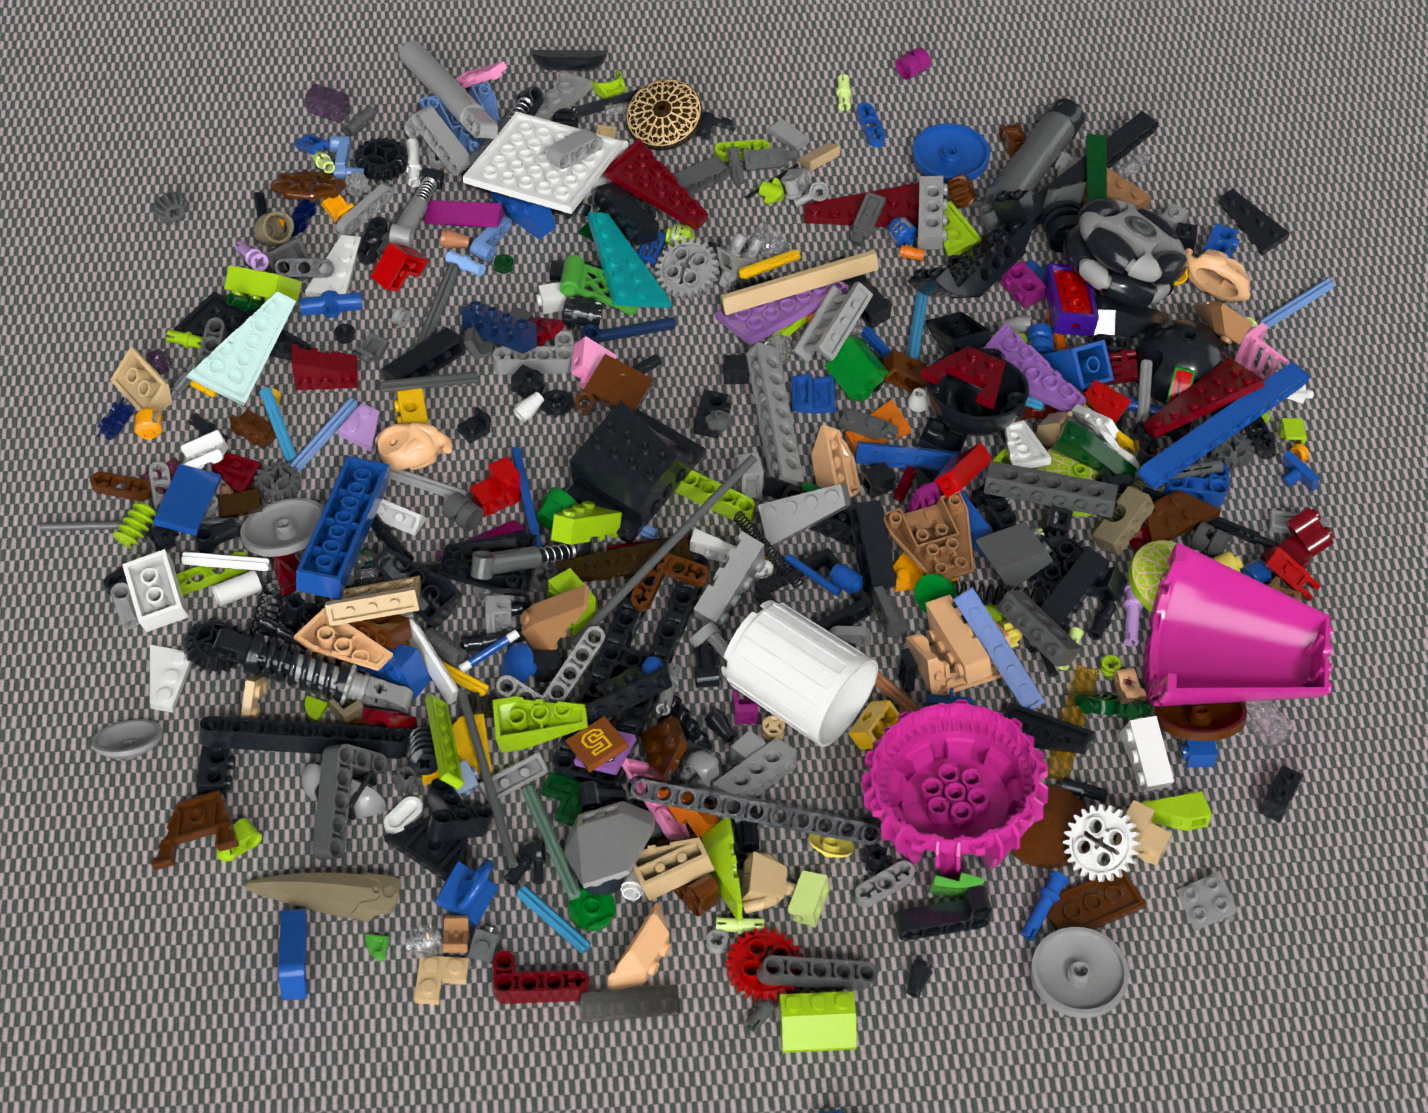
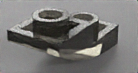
M479 692L468 695L473 715L484 714V718L494 717L493 700L499 699L496 693L481 696ZM457 697L459 716L461 717L464 716L461 708L459 697Z

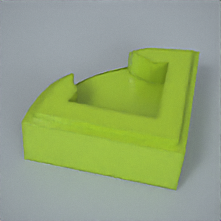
M307 696L305 699V711L312 722L319 723L328 709V703Z

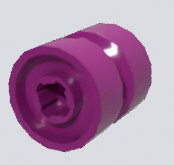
M917 47L897 58L895 62L896 70L904 80H910L931 67L930 56L925 49Z

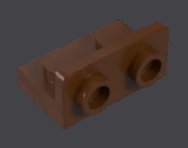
M248 409L239 418L235 415L230 417L231 430L236 435L247 439L254 446L257 445L264 450L276 439L271 423Z

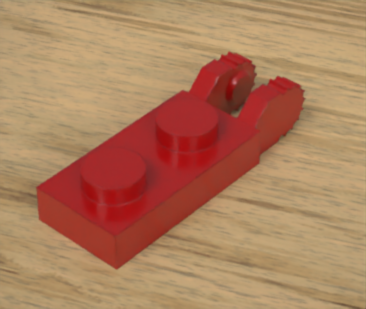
M1275 547L1263 563L1264 566L1277 577H1280L1292 590L1301 592V597L1307 601H1311L1313 596L1302 586L1306 583L1310 588L1317 591L1321 587L1308 571L1280 547Z

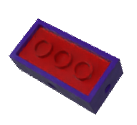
M1048 263L1043 283L1046 286L1045 296L1053 333L1094 336L1099 315L1092 285L1085 281L1070 265Z

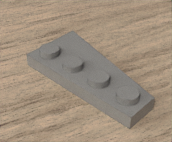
M563 70L560 74V79L553 83V89L546 93L545 100L535 117L552 121L553 115L557 110L562 108L569 109L593 88V82Z

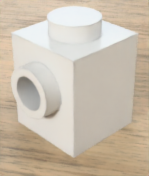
M561 282L538 286L539 294H536V303L538 307L541 306L543 314L563 311L567 296L560 292Z

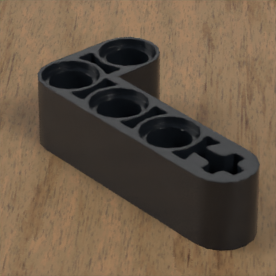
M1233 402L1212 411L1211 415H1216ZM1262 416L1243 428L1248 438L1253 441L1252 445L1255 446V450L1260 458L1268 460L1276 455L1277 449L1274 437ZM1255 428L1261 429L1259 432L1252 431ZM1262 441H1265L1268 448L1262 445Z
M978 885L969 888L965 892L963 900L902 909L897 911L893 918L899 939L907 941L983 928L990 922L992 906L986 887Z

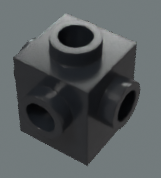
M522 364L511 377V391L522 398H527L535 392L541 395L544 391V374L538 370Z

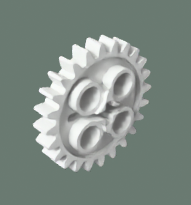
M1103 804L1099 805L1098 810L1095 806L1091 805L1090 813L1086 809H1081L1083 816L1074 815L1077 822L1068 823L1072 831L1064 832V834L1070 837L1069 840L1063 841L1064 844L1069 845V849H1066L1064 853L1072 855L1067 861L1069 863L1076 862L1073 870L1078 871L1082 869L1080 876L1086 877L1089 874V880L1092 881L1097 876L1099 882H1104L1105 876L1109 881H1113L1114 874L1121 878L1122 869L1127 872L1130 871L1128 863L1136 864L1132 855L1140 854L1134 850L1135 846L1141 845L1140 842L1134 840L1140 833L1132 832L1136 824H1128L1131 817L1128 815L1122 817L1123 810L1118 809L1114 813V806H1109L1106 811V807ZM1099 820L1102 823V829L1096 833L1093 826ZM1087 831L1095 838L1103 839L1105 844L1120 852L1119 855H1116L1108 848L1100 847V843L1085 836L1084 832ZM1116 833L1122 835V842L1119 845H1115L1113 842ZM1088 841L1090 843V850L1085 854L1082 851V844ZM1108 853L1110 863L1104 866L1101 859L1104 854Z

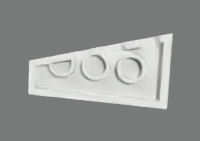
M341 235L326 258L334 264V273L328 278H313L305 290L306 297H318L328 290L336 291L338 294L348 293L358 258L357 251L361 243V237ZM323 263L319 270L323 274H328L331 271V266L328 263Z

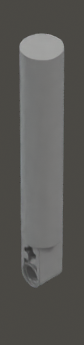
M418 41L406 42L400 49L399 56L401 61L433 95L438 96L440 102L475 138L495 139L498 133L497 123Z

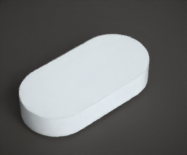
M414 796L404 798L385 817L384 829L386 833L396 834L403 831L405 826L415 823L423 814L422 801Z

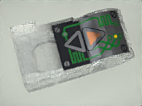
M373 549L361 550L360 554L364 557L366 563L363 567L357 568L359 586L379 583L377 569L371 563L375 558ZM375 578L371 583H364L362 579Z

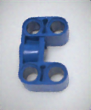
M1223 463V472L1211 473L1206 478L1186 477L1169 480L1164 483L1163 493L1169 495L1177 490H1181L1214 507L1222 506L1229 489V468Z

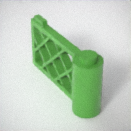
M578 255L566 257L559 288L563 295L574 297L575 294H579L589 299L594 297L596 301L618 308L621 312L636 315L638 311L637 306L613 305L612 299L605 295V293L609 292L603 270L585 264L584 260ZM587 273L594 274L597 278L592 279ZM601 282L605 288L600 289L597 283ZM591 286L594 292L586 290L585 287Z

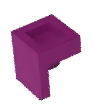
M733 690L732 706L735 725L757 724L758 704L751 699H739L738 690Z

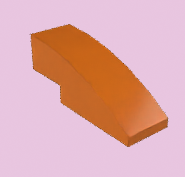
M669 788L665 791L658 790L661 798L666 797L669 793ZM689 791L681 795L682 802H688L692 798V793ZM667 806L680 825L689 824L697 837H701L721 821L717 815Z

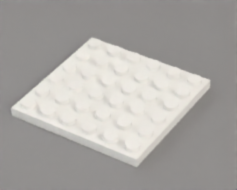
M516 112L465 173L463 183L572 214L622 149L623 143L621 140L596 134L602 139V146L596 153L566 169H560L546 158L548 148L581 129Z

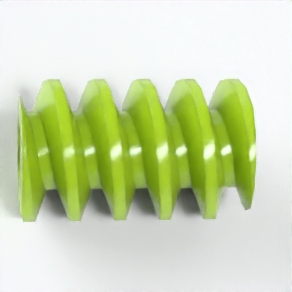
M141 501L132 505L134 510H129L127 512L129 517L123 518L124 524L118 525L120 532L114 531L112 534L119 543L133 550L132 544L139 546L140 543L136 538L144 539L145 536L141 530L149 531L146 523L153 524L154 521L151 516H156L157 514L152 507Z

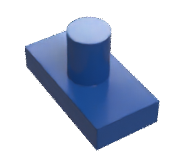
M1290 450L1283 454V466L1290 471L1281 478L1286 487L1290 488L1299 480L1312 492L1319 487V476Z

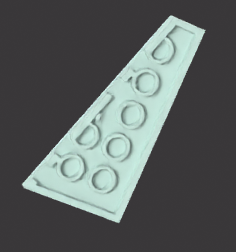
M277 291L260 309L187 375V378L244 406L296 301Z

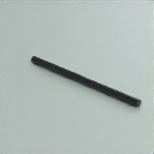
M795 164L789 169H796L799 165ZM789 169L779 174L775 178H782L783 176H785ZM760 187L746 195L745 198L749 199L757 194Z

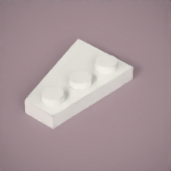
M1024 420L1013 422L1004 429L1011 465L1035 468L1051 464L1052 457Z
M150 645L151 709L174 712L192 665V661H187V654L184 651Z

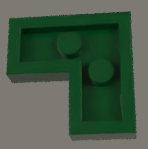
M550 772L541 790L542 796L561 801L555 814V821L573 826L578 815L583 814L585 811L581 808L579 784L582 782Z

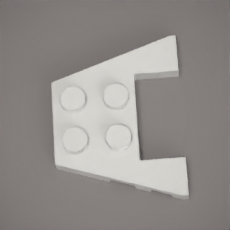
M1079 404L1072 409L1077 420L1087 424L1134 465L1137 470L1140 468L1135 457L1117 444L1115 440L1117 436L1115 434L1119 430L1112 419Z

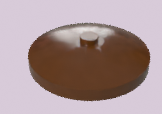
M1244 702L1155 706L1154 716H1157L1159 727L1173 736L1194 741H1214L1231 737L1240 732L1247 722V708Z
M1045 784L1049 788L1048 802L1044 804L1043 820L1034 822L1020 838V848L1017 850L1012 849L1010 853L1028 865L1052 869L1071 864L1067 860L1072 855L1064 853L1066 849H1069V845L1063 843V841L1069 840L1070 837L1064 834V832L1072 831L1068 823L1077 822L1074 815L1082 817L1081 809H1086L1087 811L1088 809L1070 791L1059 786ZM1085 831L1084 835L1091 839V834ZM1088 841L1082 844L1083 853L1089 845Z

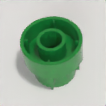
M552 487L543 497V505L535 514L536 519L546 529L552 531L554 514L563 511V509H569L573 505H578V503L565 491Z

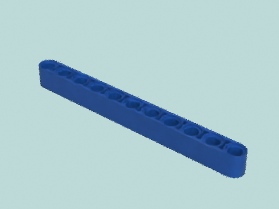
M1291 362L1266 379L1263 388L1237 399L1146 462L1139 469L1137 476L1153 490L1159 488L1301 389L1309 380L1310 374L1295 362Z

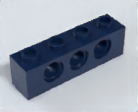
M472 301L469 305L462 307V329L464 331L475 327L481 338L522 354L537 347V324L531 323L527 319L513 316L511 313L500 311L496 307L482 304L480 301Z

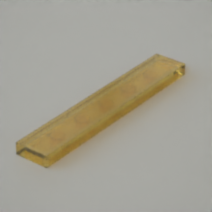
M1077 665L1063 713V721L1084 727L1087 714H1084L1079 706H1075V696L1077 693L1093 694L1099 673L1098 670ZM1053 750L1048 766V778L1062 782L1064 777L1070 778L1076 753Z

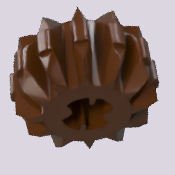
M962 174L948 180L947 188L949 195L957 208H966L975 203L976 194L969 177Z

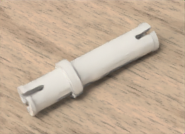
M408 139L406 141L408 154L406 172L408 174L409 186L411 185V187L415 188L420 186V174L422 172V167L419 164V142L416 139Z

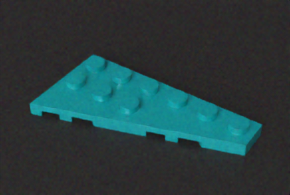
M589 212L587 216L613 305L670 308L672 305L671 300L609 214Z

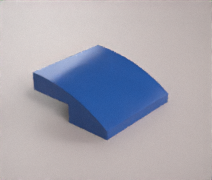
M812 373L791 377L793 411L818 414L837 412L836 380L832 375L813 378Z

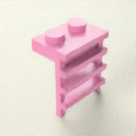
M1260 323L1258 326H1253L1248 330L1235 361L1261 379L1266 380L1274 375L1279 361L1285 365L1288 359L1263 342L1268 326ZM1261 347L1264 351L1255 369L1252 365ZM1271 354L1274 358L1266 376H1264L1262 371Z

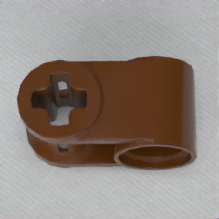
M1016 122L1015 125L1006 126L1000 124V139L1005 146L1007 154L1013 157L1026 139L1021 123Z

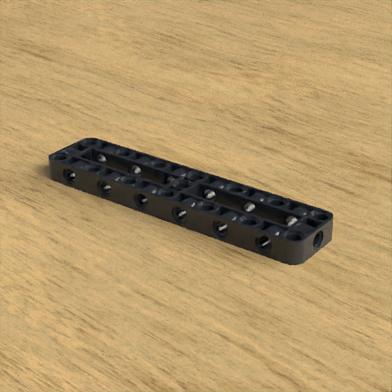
M690 551L694 562L708 567V561L704 555ZM703 572L695 574L696 579H699L700 576H703ZM647 577L644 580V584L648 586L656 582L655 577ZM682 581L676 583L668 601L667 612L660 620L653 637V645L650 652L647 651V653L630 648L646 612L634 609L631 602L633 588L618 607L576 704L587 705L601 698L597 693L596 686L602 684L607 679L622 674L627 669L636 667L641 672V665L648 657L661 659L664 667L672 663L703 586L698 587ZM644 594L641 599H637L638 604L642 601L646 602ZM658 694L624 710L620 723L617 722L615 726L617 731L634 734L636 737V742L626 758L632 759ZM581 730L562 736L552 760L553 773L580 782L598 781L600 785H621L626 773L622 766L617 775L596 770L589 772L586 768L575 765L574 759L576 755L567 746L565 740Z

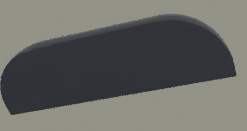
M532 50V57L538 66L546 70L589 71L599 68L604 63L607 57V50Z

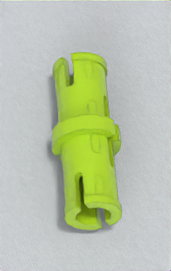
M172 329L167 331L166 335L170 337H166V342L181 344L185 348L194 347L201 349L203 337L192 335V332L183 333Z

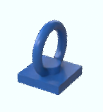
M490 859L485 860L476 872L458 861L434 903L455 916H468L469 925L475 928L499 887L488 880L493 869V861Z

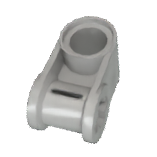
M808 168L789 169L785 176L782 177L781 181L786 189V199L799 198L810 185L811 172Z

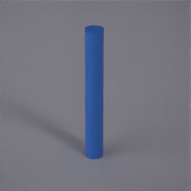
M788 554L786 556V562L837 597L841 593L842 589L793 555Z

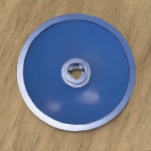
M943 123L930 126L918 134L913 144L912 157L916 167L926 176H943L944 183H948V180L954 176L965 174L971 181L978 178L987 169L990 160V148L985 138L974 129L960 124Z

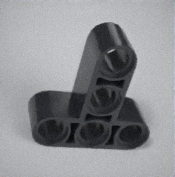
M440 778L431 781L426 798V804L432 811L426 831L429 839L435 842L482 837L487 834L493 817L492 809L485 805L467 806L453 786L442 781Z

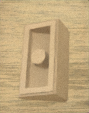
M826 143L800 157L798 162L811 172L840 156V145Z

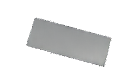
M536 752L492 776L498 799L549 773L540 752ZM481 781L478 783L477 788L488 804H490L484 782Z

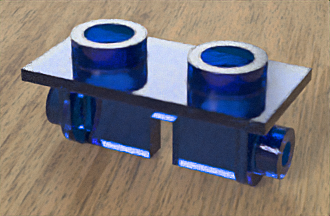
M124 397L119 403L114 402L109 410L110 416L108 418L104 416L98 425L100 431L97 437H100L103 433L108 440L115 439L124 427L118 421L125 425L134 414V408L131 405L123 404Z

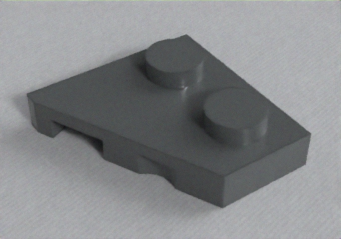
M1077 181L1076 184H1066L1060 188L1048 189L1042 209L1059 200H1071L1080 206L1086 182Z

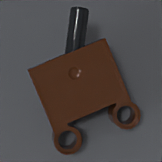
M605 354L583 392L576 396L577 412L583 416L590 415L595 408L594 400L612 410L620 400L633 412L636 409H640L653 386V379L645 374L662 364L660 357L654 354L635 366L630 367ZM587 400L591 404L587 407H582L580 402Z

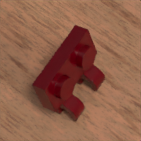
M534 317L529 320V322L537 324V346H543L547 339H553L565 327L563 321L558 319Z

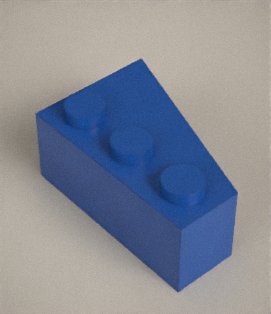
M491 191L492 203H500L505 216L540 240L556 228L551 208Z
M404 644L394 650L384 647L393 653V657L379 671L357 665L359 669L379 679L411 689L414 698H417L431 681L418 649Z

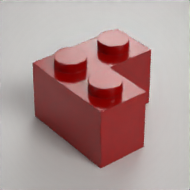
M390 242L384 249L380 261L374 267L371 278L386 290L399 292L407 276L420 277L429 260L412 247Z
M508 456L489 464V479L470 487L471 501L483 509V518L521 501L520 473Z

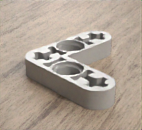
M159 461L152 463L149 467V483L153 508L156 512L166 494L157 493L156 488L164 487L168 489L171 483L168 466ZM156 470H160V473H162L159 480ZM213 497L210 504L211 507L208 508L205 516H211L217 512V497Z

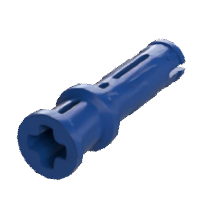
M1050 870V877L1046 885L1039 890L1040 898L1022 931H1020V935L1024 936L1027 940L1034 941L1051 906L1059 901L1060 892L1064 885L1069 883V879L1065 875L1055 870Z

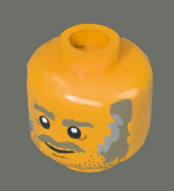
M148 407L138 411L135 415V433L146 440L160 436L163 422L161 413L154 408Z

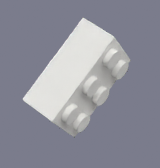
M165 549L122 564L138 622L146 632L189 617L173 561Z

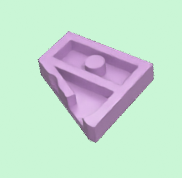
M361 403L337 430L338 436L372 452L380 412Z

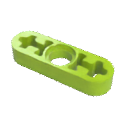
M764 139L719 142L715 145L714 156H719L722 161H729L726 152L729 147L744 148L748 151L751 149L770 148V143ZM739 152L740 160H744L743 152Z

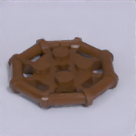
M303 169L300 172L280 173L277 180L271 182L270 187L273 192L282 194L284 199L296 198L314 202L315 199L338 197L339 192L345 189L346 183L344 179L333 176V173L312 172Z

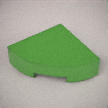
M365 934L368 952L377 960L386 962L390 937Z

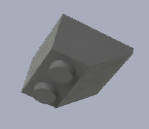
M300 237L293 238L263 253L269 260V264L264 271L277 274L275 272V263L281 258H309ZM282 262L278 265V270L284 274L290 270V266L288 263ZM304 262L299 265V271L303 274H307L311 269L308 263ZM292 278V279H295V280H298V281H304V280H306V279H308V278Z

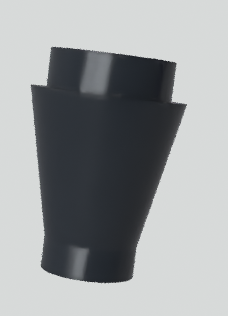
M715 709L705 717L706 726L725 743L732 741L736 737L724 711L721 712L719 709Z
M914 959L913 964L909 965L908 986L906 990L909 996L920 997L922 990L933 973L931 970L932 965L929 962Z

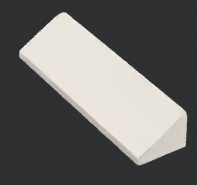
M382 499L377 510V514L385 524L414 536L426 521V517Z
M410 619L412 638L408 641L412 647L418 649L429 675L447 704H452L459 699L457 693L460 689L419 624Z

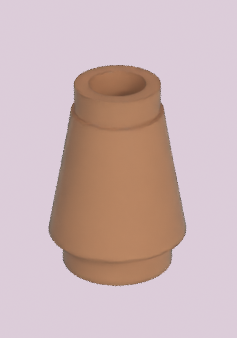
M447 228V230H442L440 246H444V248H468L470 236Z

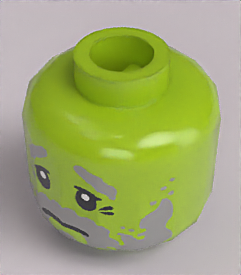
M675 223L672 227H668L665 242L674 247L675 241L681 244L683 238H685L686 242H689L691 237L695 241L696 235L692 234L691 227Z

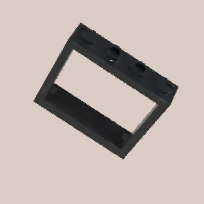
M829 548L817 551L812 556L800 560L814 571L824 566H827L831 571L836 564H841ZM791 566L793 570H795L796 573L799 574L798 576H801V578L806 576L805 574ZM777 571L776 574L763 578L755 584L754 598L760 605L769 600L778 603L770 593L790 583ZM861 588L857 593L849 594L855 603L817 621L816 624L827 631L834 626H851L871 615L873 601Z

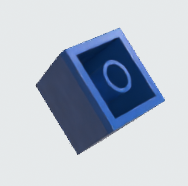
M1105 340L1073 345L1043 354V358L1050 363V367L1055 371L1057 370L1067 383H1071L1079 390L1089 388L1095 379L1101 383L1114 380Z

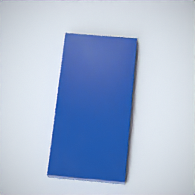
M179 464L154 518L153 525L197 536L221 481V475Z

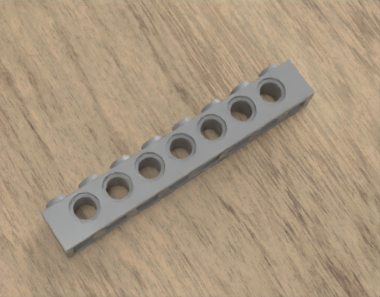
M757 342L746 353L768 474L771 477L792 483L794 487L799 488L804 482L779 351L776 347Z

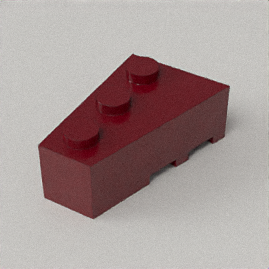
M292 344V369L295 390L359 388L357 355L331 351L330 354L318 352V348L306 350L298 348L299 345Z

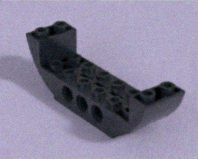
M1017 189L1015 191L1007 192V190L999 192L991 202L999 220V223L994 226L995 228L990 233L984 235L983 240L974 245L967 255L959 259L960 262L950 269L939 267L932 269L920 268L913 273L914 275L908 280V283L917 291L931 297H981L1027 253L1026 246L1031 236L1034 219L1031 190Z

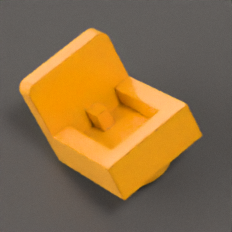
M340 194L336 198L329 197L321 203L335 223L355 207L352 203L348 205Z

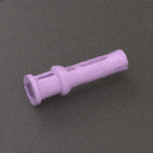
M244 241L237 242L239 247L235 245V250L245 258L249 266L257 271H263L267 268L269 260L266 255L258 249H252Z
M1128 583L1124 588L1126 593V600L1123 604L1126 610L1124 644L1133 647V641L1135 646L1139 643V616L1143 605L1135 597L1130 583Z

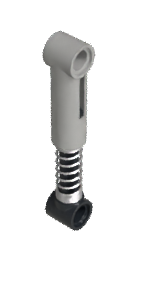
M426 167L422 169L420 186L414 197L408 201L397 224H392L389 242L407 247L412 246L414 233L427 211V204L436 189H442L444 183L443 170Z

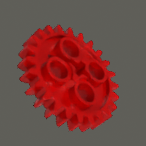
M764 927L763 933H759L758 929L754 928L753 935L745 931L744 939L738 936L737 944L732 943L731 951L727 952L728 960L725 968H728L727 977H733L730 985L738 984L736 992L740 993L744 990L745 999L753 995L754 1003L758 1001L759 997L763 1001L771 998L776 1003L777 996H780V994H786V992L794 994L795 986L759 984L756 974L748 975L745 973L748 970L756 973L760 964L765 960L768 947L772 948L770 956L804 957L803 953H798L799 945L792 946L794 938L785 940L786 933L783 932L778 936L776 935V928L773 929L772 933H768L766 927ZM758 949L762 953L755 954L751 950ZM767 966L768 972L774 974L773 969ZM790 968V971L794 975H798L795 969Z

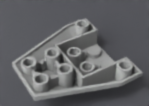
M624 801L578 815L565 840L564 855L583 887H596L603 882L612 879H622L629 875L654 831L655 816L649 811Z

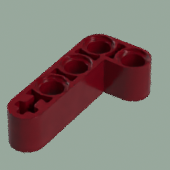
M500 951L493 958L494 997L499 1003L583 1001L589 995V976L582 970L516 972L515 958L512 953ZM501 965H508L509 967H507V968H501L500 966H501ZM551 985H558L559 987H557V988H550L549 986H551ZM504 986L509 987L507 990H501L500 988ZM526 986H533L534 988H532V989H525L524 987H526Z

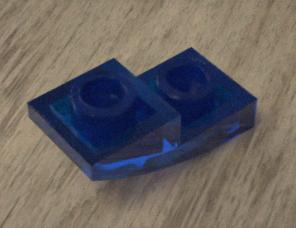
M303 199L292 213L291 218L293 219L294 230L291 236L293 238L308 227L307 219L316 213L315 200L310 202Z

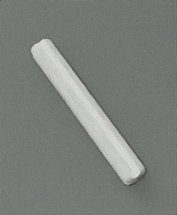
M183 552L181 558L182 564L257 571H268L270 566L268 558Z

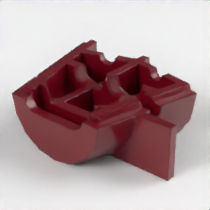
M363 707L361 721L368 722L369 724H386L387 727L409 729L417 727L416 717L406 716L405 712Z

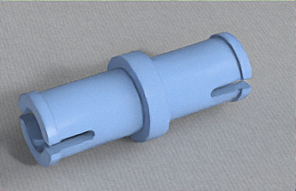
M450 250L445 258L446 262L457 263L460 270L464 272L469 271L478 277H481L486 269L484 264L472 260L470 256L460 255L453 250Z

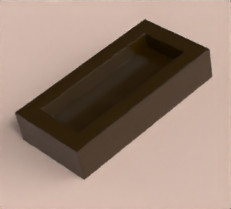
M257 488L218 497L219 517L233 518L263 511L262 491Z

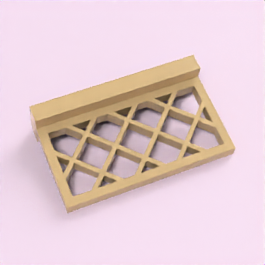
M420 576L344 589L340 600L330 598V601L325 603L330 626L419 611Z

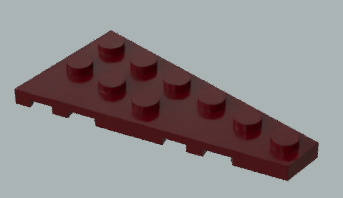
M640 138L610 163L603 172V176L696 231L708 220L709 214L695 199L688 195L685 187H681L677 183L678 180L661 161L656 160L653 152L643 145V141Z
M920 182L871 191L870 193L886 198V203L875 227L888 228L889 223L894 218L905 217L918 229ZM867 192L827 199L821 202L806 203L804 223L853 226Z
M1229 357L1143 423L1145 431L1157 438L1263 388V379Z

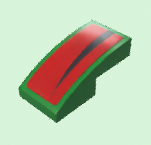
M1175 365L1165 406L1193 385L1196 370Z

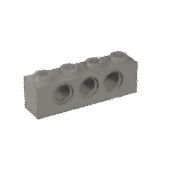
M920 176L919 249H943V241H947V229H943V226H947V214H943V211H947V199H944V196H948V184H944L943 176Z
M775 738L713 782V790L755 798L761 795L767 788L776 784L782 777L794 771L797 765V750L780 739ZM730 801L727 805V810L734 811L738 806V802Z

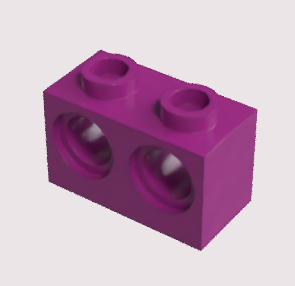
M1024 261L1014 264L1002 276V287L1024 309L1044 300L1045 284Z

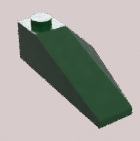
M1069 415L1066 416L1053 446L1054 450L1098 472L1103 467H1108L1111 476L1115 474H1130L1132 479L1134 478L1137 470L1134 465L1087 424Z

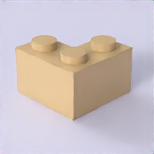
M1133 800L1124 816L1128 815L1131 817L1128 824H1136L1132 832L1140 833L1138 837L1134 838L1135 841L1141 843V845L1134 847V850L1140 853L1135 856L1141 858L1146 863L1157 866L1169 846L1173 833L1151 823L1155 810ZM1120 833L1117 834L1115 845H1119L1122 842V835Z

